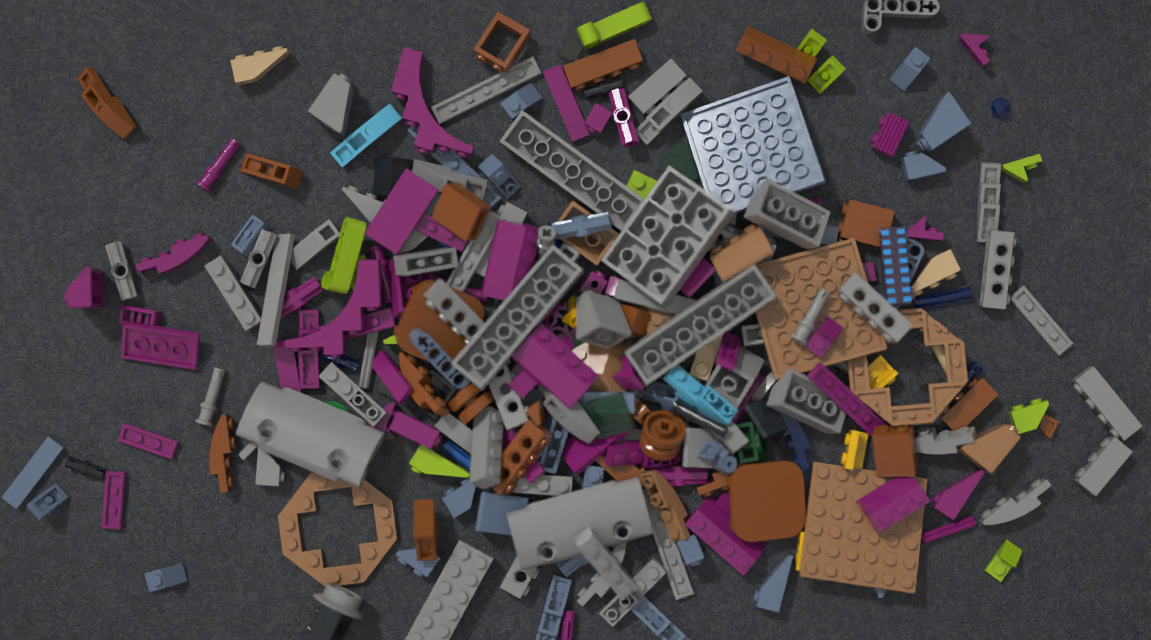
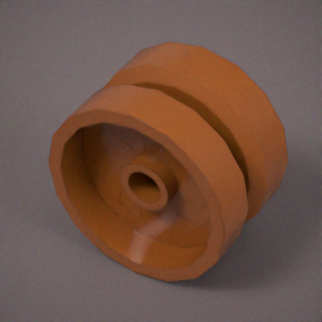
M471 383L461 389L455 395L456 397L447 405L453 412H457L463 406L466 408L458 417L466 425L475 415L495 400L491 391H486L479 396L478 394L482 390Z
M656 411L648 415L644 421L639 439L642 451L655 460L667 461L676 457L681 450L686 433L683 420L669 411Z

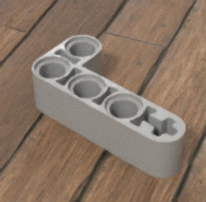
M866 0L862 7V30L869 35L876 33L881 27L882 16L932 18L939 11L940 5L937 0ZM868 2H875L877 9L871 10L868 7ZM888 2H892L895 4V11H891L887 8ZM906 4H913L915 7V11H908L906 8ZM928 5H930V8H933L931 12L926 8ZM868 20L875 22V29H870L867 26Z

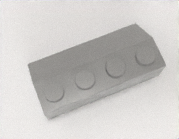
M766 179L750 199L744 218L809 250L820 246L830 211Z
M788 369L772 387L767 402L768 407L826 434L840 433L846 415L807 376L793 369Z

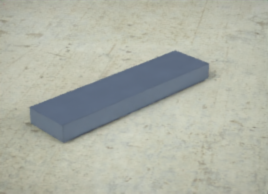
M48 436L1 498L14 508L19 509L65 447Z

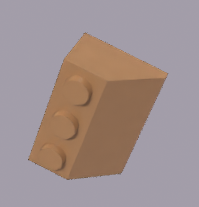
M573 200L558 222L570 220L580 215L588 214L590 216L594 214ZM611 228L592 232V234L586 236H572L562 238L561 240L595 265H598L620 233Z
M758 224L749 225L744 229L745 232L740 235L735 234L725 244H718L711 249L709 253L710 259L723 282L774 252L770 240Z

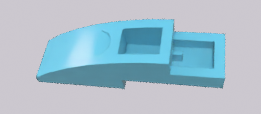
M391 103L388 104L331 151V155L341 167H344L400 121L402 117Z
M678 364L672 367L663 378L677 390L675 392L677 397L689 406L697 407L700 413L718 422L728 425L738 411L712 387L708 385L705 388Z

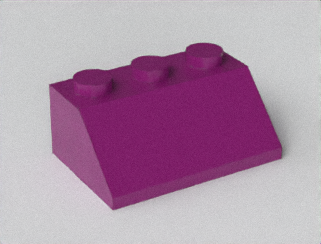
M393 257L388 263L393 319H399L402 317L413 293L411 289L415 284L417 285L424 280H429V278L433 279V271L406 276L396 275Z
M87 267L67 287L64 299L69 308L104 309L103 270Z
M895 477L857 500V503L877 534L930 502L920 484L912 477Z

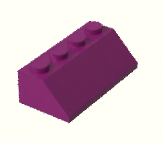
M498 219L481 291L482 295L504 301L534 266L538 249V231L540 228L531 224Z
M542 323L512 356L518 364L568 409L576 403L600 376Z
M709 495L685 521V525L739 573L744 575L756 562L767 545L763 541L749 542L738 538L729 528L728 523L731 522V519L714 505L716 500Z

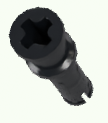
M680 398L675 401L671 409V414H677L685 418V421L688 423H697L722 438L726 436L729 430L728 426L700 413L697 407H691L683 403Z

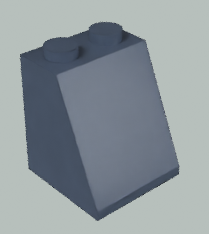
M950 92L939 99L916 137L918 148L922 152L925 151L926 154L971 124Z
M483 490L475 531L512 535L506 513L526 508L532 502H528L529 497L511 494L499 495L497 492Z

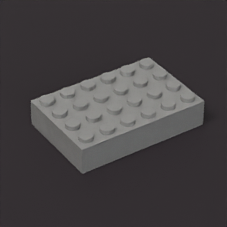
M668 166L601 261L667 308L735 212L671 166Z

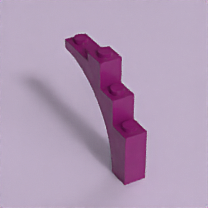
M404 47L391 92L395 95L396 99L403 101L406 98L408 99L402 118L408 126L417 128V125H419L414 143L415 148L418 149L419 153L428 155L429 152L435 153L437 146L438 150L449 153L451 150L457 152L456 155L463 158L473 157L475 152L474 146L461 142L448 134L430 114L422 90L424 54L420 51Z
M381 259L359 260L358 277L354 292L339 316L328 326L316 333L304 337L286 339L285 348H291V351H302L303 347H310V351H319L321 347H324V355H329V358H340L341 354L346 353L345 331L348 334H359V330L364 329L363 307H366V310L369 311L378 310L377 307L382 306Z

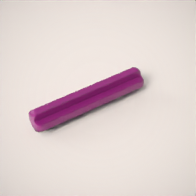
M969 516L921 533V541L928 543L976 526V521L973 516Z

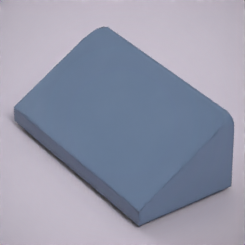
M252 214L231 243V246L249 258L261 230L270 231L271 227Z

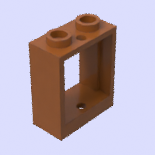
M497 12L473 50L479 61L482 63L487 61L492 64V68L500 73L504 71L508 74L532 34L526 27ZM498 25L520 37L505 62L483 50Z
M434 499L414 500V542L417 561L437 560V519Z

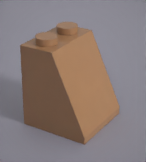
M997 424L977 434L975 442L960 445L958 451L980 469L992 474L1021 437L1017 434L1018 430L1012 425Z

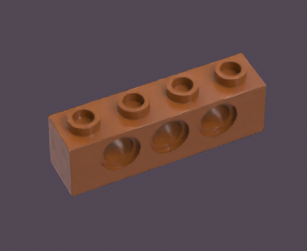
M528 419L501 455L500 483L491 486V488L499 495L511 494L515 490L517 482L527 474V468L530 464H533L538 459L540 451L547 447L550 442L549 439L553 434L543 425H536L533 420ZM530 439L532 440L531 448L529 447ZM519 454H520V456H521V461H520V462H518V456H519ZM507 470L510 471V475H509L508 478H507V475H506Z

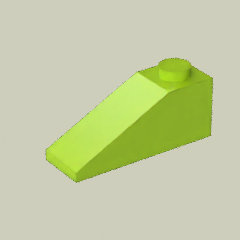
M422 444L409 462L412 465L411 469L420 475L423 472L425 474L467 478L470 476V472Z

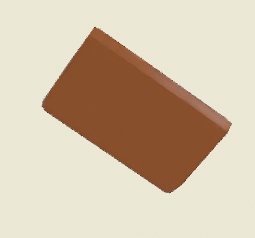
M544 397L527 409V413L536 425L541 424L546 419V408L542 404L545 401Z

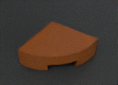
M1044 414L1039 423L1040 429L1046 437L1051 439L1059 421Z

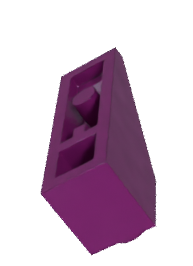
M977 469L941 490L940 493L937 492L932 499V507L954 520L985 471Z

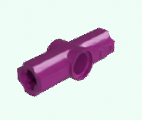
M624 88L614 89L609 93L622 146L624 148L636 146L639 143L626 91ZM623 115H628L625 121H620Z
M316 277L309 279L299 287L291 289L284 295L280 320L291 312L301 309L309 300L324 291Z
M683 466L649 468V471L656 470L671 486L707 484V468Z

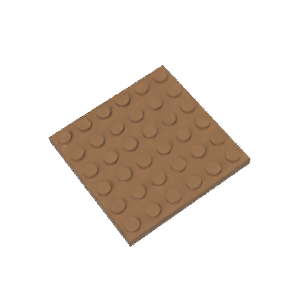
M855 238L755 265L777 296L755 311L774 380L780 379L788 369L803 373L811 371L818 362H821L824 366H829L887 349L885 340L882 337L883 334L878 329L874 330L871 328L864 316H858L853 311L854 307L850 303L846 304L838 297L840 294L837 291L854 273H857L868 284ZM819 288L825 289L824 293L828 291L830 296L814 323V331L810 332L806 342L810 340L828 316L841 325L843 329L819 359L803 345L794 342L790 337L795 334L799 326V320L804 319ZM855 292V299L857 301H863V294L860 292ZM870 305V313L876 315L875 306Z
M813 462L799 577L915 594L924 506L877 534L857 503V500L895 477H877V472L859 468L851 470L839 465ZM912 477L920 484L926 494L927 479Z

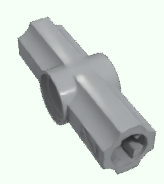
M264 229L261 230L255 247L249 255V261L240 280L241 283L252 288L257 287L263 270L269 262V256L278 235ZM258 253L263 256V261L260 264L255 262V256Z
M122 241L105 245L112 267L111 273L115 278L121 301L138 297L132 276V268L128 263ZM124 266L126 269L123 276L118 274V268Z

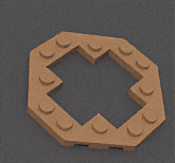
M922 308L897 310L913 324L910 329L923 328L925 347L944 346L948 383L928 384L930 403L891 407L889 387L870 389L867 355L848 360L850 390L893 427L932 424L968 382L964 342L950 333L937 320L935 321ZM885 318L883 321L884 325L887 328H891L892 321L889 318Z
M312 472L278 515L283 555L325 587L328 582L339 586L365 582L398 539L393 500L384 495L367 480H364L359 488L343 481V479L332 481L329 478ZM352 487L354 506L373 503L378 541L359 544L361 563L324 568L322 549L303 551L298 513L317 511L314 492Z

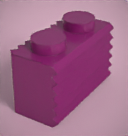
M890 112L886 116L882 115L878 126H880L879 132H875L870 141L873 144L871 149L890 158L894 157L910 122Z

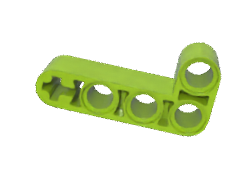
M641 2L598 22L586 23L577 28V34L584 49L587 50L640 27L653 19L646 3Z
M350 217L344 219L330 272L326 271L322 278V288L342 294L348 293L363 241L366 222Z

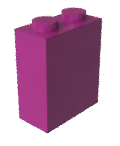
M397 411L389 428L430 449L434 448V446H439L443 438L440 435L441 431L402 411Z

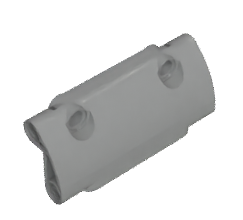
M263 381L252 395L236 432L237 436L255 442L262 451L301 466L332 481L343 479V481L359 488L365 480L368 465L385 437L384 432L368 426L360 417L291 388L285 387L280 389Z
M638 477L621 482L611 481L535 502L527 505L526 508L506 513L522 570L583 555L573 537L588 526H590L607 548L653 534ZM620 529H625L628 535L621 538L617 535V532ZM546 550L553 552V556L549 559L542 556Z

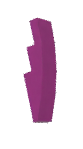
M319 309L299 310V337H304L320 330ZM303 347L302 351H299L300 389L320 388V350L310 351V347Z

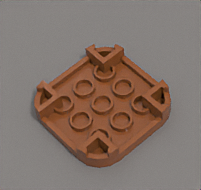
M429 278V280H424L417 285L415 284L411 289L413 293L393 333L395 334L397 344L402 350L428 361L409 340L412 330L422 329L454 361L467 344L464 342L466 338L462 334L458 336L451 329L453 325L449 321L445 323L438 316L440 312L436 308L432 310L425 303L427 299L423 294L437 281ZM449 286L483 321L484 309L481 302L471 294ZM448 299L443 301L442 307L448 305ZM461 312L455 315V320L461 317ZM474 325L468 328V333L473 331ZM421 337L418 338L423 345L426 343ZM436 348L430 351L429 356L435 354ZM448 361L443 363L442 367L446 368L448 366Z
M787 460L737 465L736 470L726 480V484L729 485L731 522L728 524L730 530L738 538L749 542L790 538L801 532L805 525L806 510L804 477L799 466Z

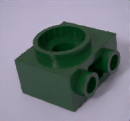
M755 423L737 424L736 426L749 440L747 444L738 450L740 463L768 460L767 440L763 438Z

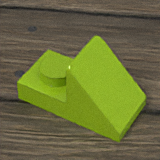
M811 29L797 49L815 57L827 39Z
M832 55L807 81L821 94L846 69Z
M1037 154L1001 165V171L1023 183L1028 182L1024 167H1026V170L1038 167L1037 163L1042 161L1041 155Z
M1006 539L984 571L1001 582L1011 567H1016L1022 550Z

